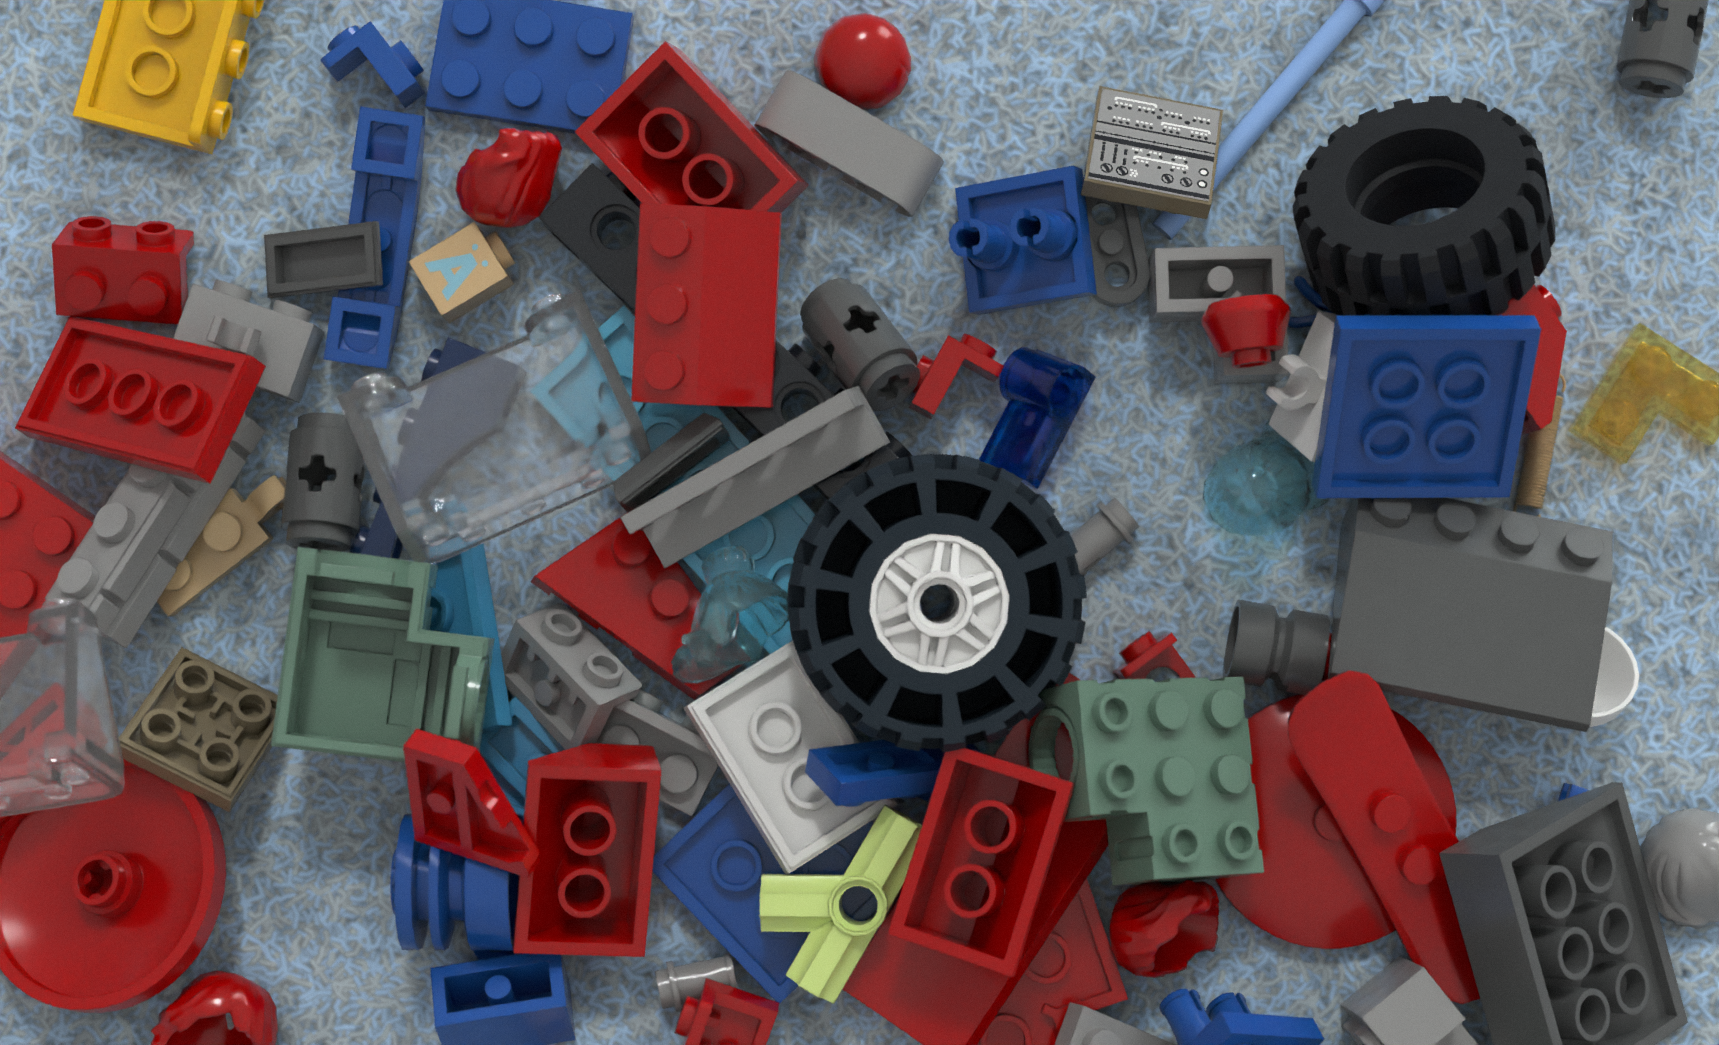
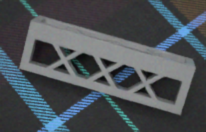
M855 386L840 392L620 518L629 534L643 529L662 565L666 568L890 443L861 388Z

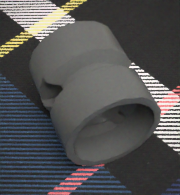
M1237 600L1230 621L1223 662V677H1244V684L1261 687L1270 678L1273 679L1279 691L1305 695L1321 683L1329 645V616L1293 609L1286 618H1281L1275 606Z

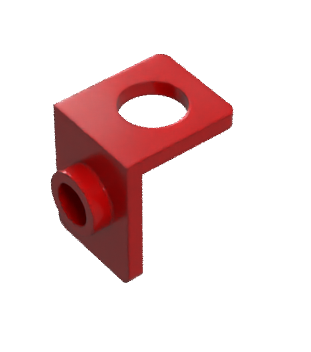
M1150 630L1119 652L1125 663L1113 671L1118 679H1146L1152 670L1166 667L1175 671L1180 678H1196L1172 644L1177 641L1173 633L1163 634L1156 639Z

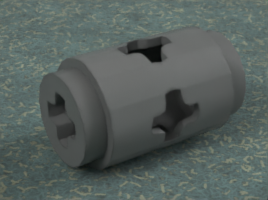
M1629 0L1616 65L1617 70L1621 73L1620 85L1632 93L1654 98H1673L1682 95L1686 83L1691 82L1694 78L1709 0H1657V6L1668 11V16L1665 21H1654L1651 30L1645 32L1642 29L1647 27L1649 0Z
M837 278L823 283L808 295L800 311L801 320L803 321L802 330L845 390L859 386L873 411L890 409L905 400L913 392L920 378L916 354L867 290L861 285L853 284L848 279Z
M308 413L298 417L297 428L291 430L289 436L286 467L287 480L284 489L281 528L287 531L286 544L290 547L339 552L350 550L351 537H355L359 533L362 504L361 487L364 479L367 438L361 435L362 423L359 420L335 413ZM336 475L334 481H327V476ZM314 485L321 486V491L313 492Z

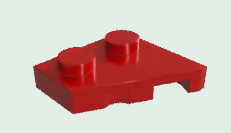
M416 728L403 745L415 841L529 878L541 860L540 852L478 749L456 739L445 738Z

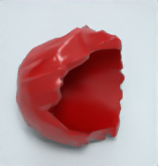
M515 128L500 129L499 137L494 144L483 150L475 149L457 174L455 192L461 209L476 222L501 228L521 227L539 217L551 198L553 181L559 166L562 146L558 137L548 131L543 133L542 131L531 132Z
M1190 880L1184 882L1154 881L1128 887L1119 895L1110 919L1111 950L1118 964L1136 976L1158 978L1187 969L1188 962L1198 952H1214L1218 941L1217 931L1219 925V898L1216 890L1206 882H1193Z
M216 970L200 974L184 987L178 998L160 1012L159 1023L150 1030L154 1034L151 1045H276L278 1033L277 1007L269 992L257 983L235 973ZM227 1013H230L234 1024L232 1029H229L227 1025Z

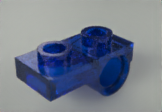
M1021 347L1015 350L1003 365L1004 368L1000 374L999 387L1003 398L1008 401V404L979 459L981 462L1011 472L1022 479V483L1038 489L1096 376L1078 364L1037 349Z

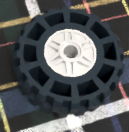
M922 454L903 457L885 462L852 478L828 501L826 500L813 516V520L804 536L800 539L793 557L794 561L787 590L790 631L801 664L821 697L835 712H838L863 733L873 738L878 737L895 743L896 747L920 751V748L941 749L942 752H950L966 748V745L984 740L991 743L1010 734L1008 729L1018 724L1024 718L1030 721L1046 706L1038 697V694L1044 689L1055 687L1057 684L1061 686L1073 667L1069 665V661L1076 643L1081 644L1086 621L1081 620L1082 599L1087 598L1085 576L1079 572L1075 554L1078 553L1069 531L1063 529L1054 515L1056 511L1041 494L1034 493L1016 475L1003 468H997L981 462L980 459L961 455ZM944 584L950 595V605L947 611L936 618H925L920 609V598L923 592L932 585Z

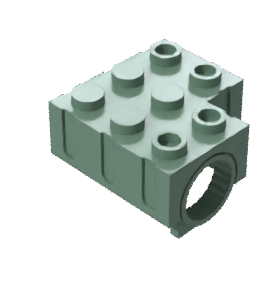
M298 547L271 746L405 762L403 745L417 728L445 738L456 739L464 744L476 747L480 752L495 638L430 630L433 608L430 607L432 588H436L437 565L364 554Z
M1208 677L1169 678L1154 682V679H1119L1098 683V680H1077L1061 686L1044 689L1038 694V697L1046 706L1041 710L1033 726L1030 727V768L1059 778L1056 769L1054 747L1058 729L1061 726V722H1064L1069 730L1073 747L1074 761L1069 781L1076 783L1064 822L1106 820L1112 885H1140L1154 881L1184 882L1186 880L1222 879L1264 873L1262 849H1259L1257 830H1260L1256 790L1251 778L1250 765L1253 762L1248 719H1245L1243 700L1246 699L1244 677H1223L1210 681Z

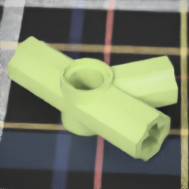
M884 804L844 875H761V932H810L785 974L797 983L798 986L819 998L835 1004L903 887L922 827L920 823ZM853 886L868 888L877 899V912L866 921L851 919L842 907L844 892Z

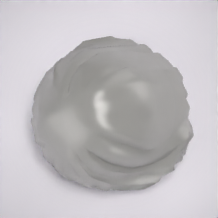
M1697 808L1677 810L1668 816L1662 817L1660 822L1647 832L1640 849L1657 911L1668 921L1672 920L1676 925L1700 929L1710 922H1719V813Z

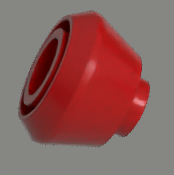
M1275 294L1234 297L1211 303L1201 318V324L1218 356L1231 358L1233 368L1263 366L1272 363L1271 352L1283 348L1291 315V307L1279 295Z

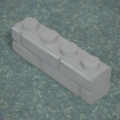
M244 413L211 484L130 464L128 471L107 503L97 512L92 526L74 554L60 569L57 580L44 599L83 626L127 648L175 574L176 567L184 560L243 468L247 456L252 454L266 431Z

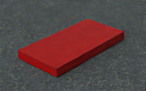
M70 316L15 429L32 439L211 484L266 366L250 355Z

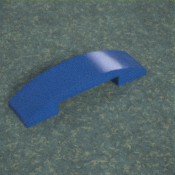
M360 106L351 170L356 173L348 224L379 222L383 285L338 290V297L332 296L324 360L389 369L401 319L409 270L408 261H410L418 214L425 138V117L422 115Z

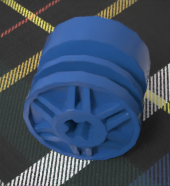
M404 814L399 829L397 847L392 858L390 876L391 905L396 919L398 942L402 950H420L423 948L428 922L434 949H448L456 921H464L465 933L471 950H513L519 875L415 841L412 814Z

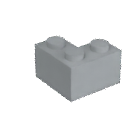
M1284 245L1155 248L1148 258L1150 267L1148 282L1149 323L1200 322L1211 303L1240 296L1275 294L1279 295L1286 302ZM1287 332L1283 348L1271 352L1272 363L1263 366L1233 368L1231 358L1219 357L1213 347L1214 384L1279 382L1289 374L1286 369L1278 364L1282 356L1288 355Z
M1401 956L1397 957L1341 1003V1006L1351 1017L1343 1027L1357 1045H1478L1461 1024L1466 1020L1425 968Z

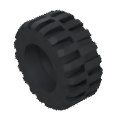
M1429 96L1428 102L1413 103L1412 99L1409 98L1393 102L1394 108L1381 112L1374 108L1359 115L1358 123L1351 127L1344 124L1334 131L1328 139L1327 147L1318 146L1305 165L1307 170H1303L1298 178L1294 190L1296 200L1292 207L1296 229L1314 291L1320 294L1322 303L1332 313L1336 315H1500L1509 307L1508 301L1512 298L1519 301L1536 283L1534 276L1539 277L1545 270L1552 256L1550 248L1555 242L1556 227L1542 152L1537 149L1536 140L1525 127L1516 123V119L1494 107L1488 112L1485 104L1468 98H1464L1461 103L1452 102L1448 96ZM1432 208H1458L1454 212L1431 222L1409 226L1390 225L1398 219L1418 211Z

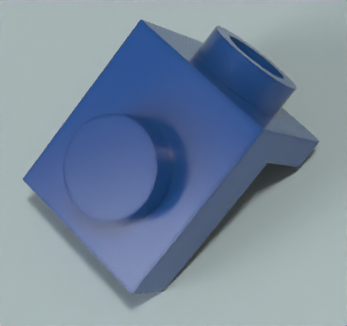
M371 21L362 28L354 25L339 33L327 47L330 52L321 59L323 65L337 82L368 60L405 108L425 94L415 79L424 69L401 40L390 47Z

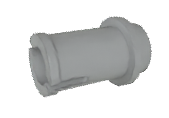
M1116 498L1107 505L1100 501L1096 505L1099 512L1071 535L1078 551L1075 557L1079 572L1084 576L1089 569L1123 540L1130 544L1134 540L1131 534L1139 528L1135 519Z
M730 953L724 954L723 957L676 967L673 966V961L666 962V969L655 971L662 1009L675 1007L676 1013L681 1012L682 1005L687 996L699 999L706 978L737 988Z

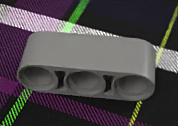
M789 70L784 73L754 124L755 128L764 136L772 140L774 135L789 142L788 150L826 171L828 166H831L843 173L842 181L881 202L882 198L885 197L897 204L898 207L895 211L908 217H913L944 164L943 159L927 146L812 80Z

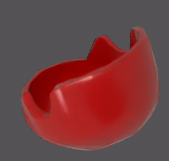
M869 13L843 16L823 31L814 54V66L822 87L862 110L882 108L901 94L911 73V56L905 38L893 24L885 18Z

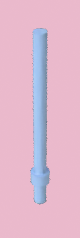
M1344 0L1219 145L1213 191L1364 15L1371 17L1385 0ZM1163 211L1152 225L1169 240H1172L1192 216Z

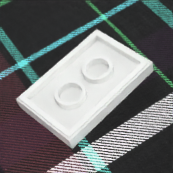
M793 640L684 707L693 725L785 874L791 873L875 819L884 804L891 808L897 805L895 800L890 798L865 802L856 807L836 806L805 773L809 749L859 742L844 717L827 704L811 682L801 664Z

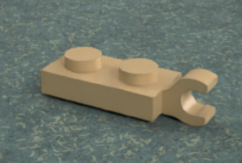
M276 475L271 476L254 489L246 500L242 498L236 489H228L184 560L176 567L175 574L157 600V603L167 616H175L274 539L263 523L283 508L286 480L282 476L279 479Z

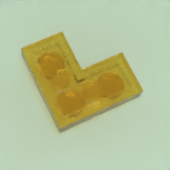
M1641 323L1634 325L1568 430L1621 465L1628 462L1657 414L1708 446L1715 444L1719 437V373Z

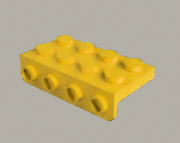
M104 0L73 116L83 122L213 155L217 139L223 140L231 125L233 107L227 101L233 79L242 78L248 63L249 43L245 42L244 39L250 17L255 19L259 17L265 0Z

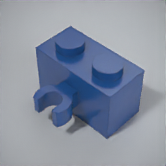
M473 950L477 961L430 968L434 1024L441 1045H549L576 1040L570 983L562 955L513 953V950H502L500 952Z

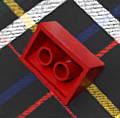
M666 41L575 131L641 203L709 206L782 213L809 186L679 48Z
M640 203L631 402L773 407L782 213L709 206Z
M587 743L528 760L523 825L539 850L541 860L529 878L520 875L518 877L513 953L645 957L662 772L653 746Z
M969 748L945 752L888 935L1010 977H1015L1076 783Z

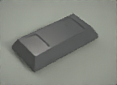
M378 221L264 235L268 298L383 285L381 237Z
M702 413L613 482L615 499L627 512L650 501L729 441L730 434L719 418Z

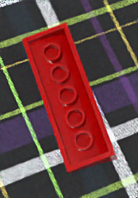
M1069 673L1063 684L1080 679ZM1040 712L1030 721L1024 718L1014 725L1009 732L1010 734L1006 736L994 754V757L1030 768V727L1033 726ZM1061 722L1054 747L1056 769L1059 778L1069 781L1074 761L1072 739L1065 723ZM1106 820L1063 822L1015 977H1010L888 935L898 903L897 900L875 933L843 990L922 1045H977L1108 847Z

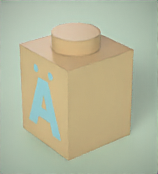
M475 222L408 261L439 313L449 323L514 285L506 269L516 263L496 231L485 237Z

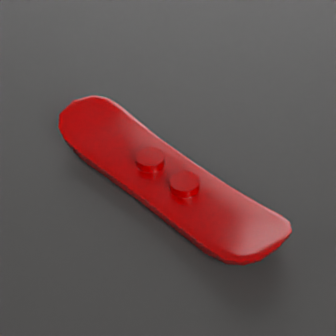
M1351 670L1341 672L1319 683L1296 702L1288 717L1289 741L1302 767L1355 853L1411 961L1424 967L1452 1002L1463 1005L1478 1000L1480 995L1439 854L1458 843L1459 840L1418 767L1379 684L1366 673Z

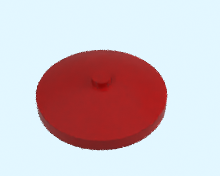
M1297 694L1273 702L1247 718L1253 762L1250 765L1252 784H1255L1260 830H1257L1259 849H1262L1264 873L1214 879L1223 895L1240 914L1260 929L1277 938L1301 946L1321 949H1341L1359 946L1387 936L1394 932L1395 929L1355 853L1302 767L1289 741L1288 717L1296 702L1304 696ZM1391 709L1418 767L1456 835L1457 819L1454 793L1442 760L1427 738L1410 721Z
M114 751L91 753L0 837V970L21 991L42 1003L82 1013H106L126 1009L152 998L175 982L189 968L208 941L216 924L225 892L226 855L224 841L218 822L207 801L115 755Z

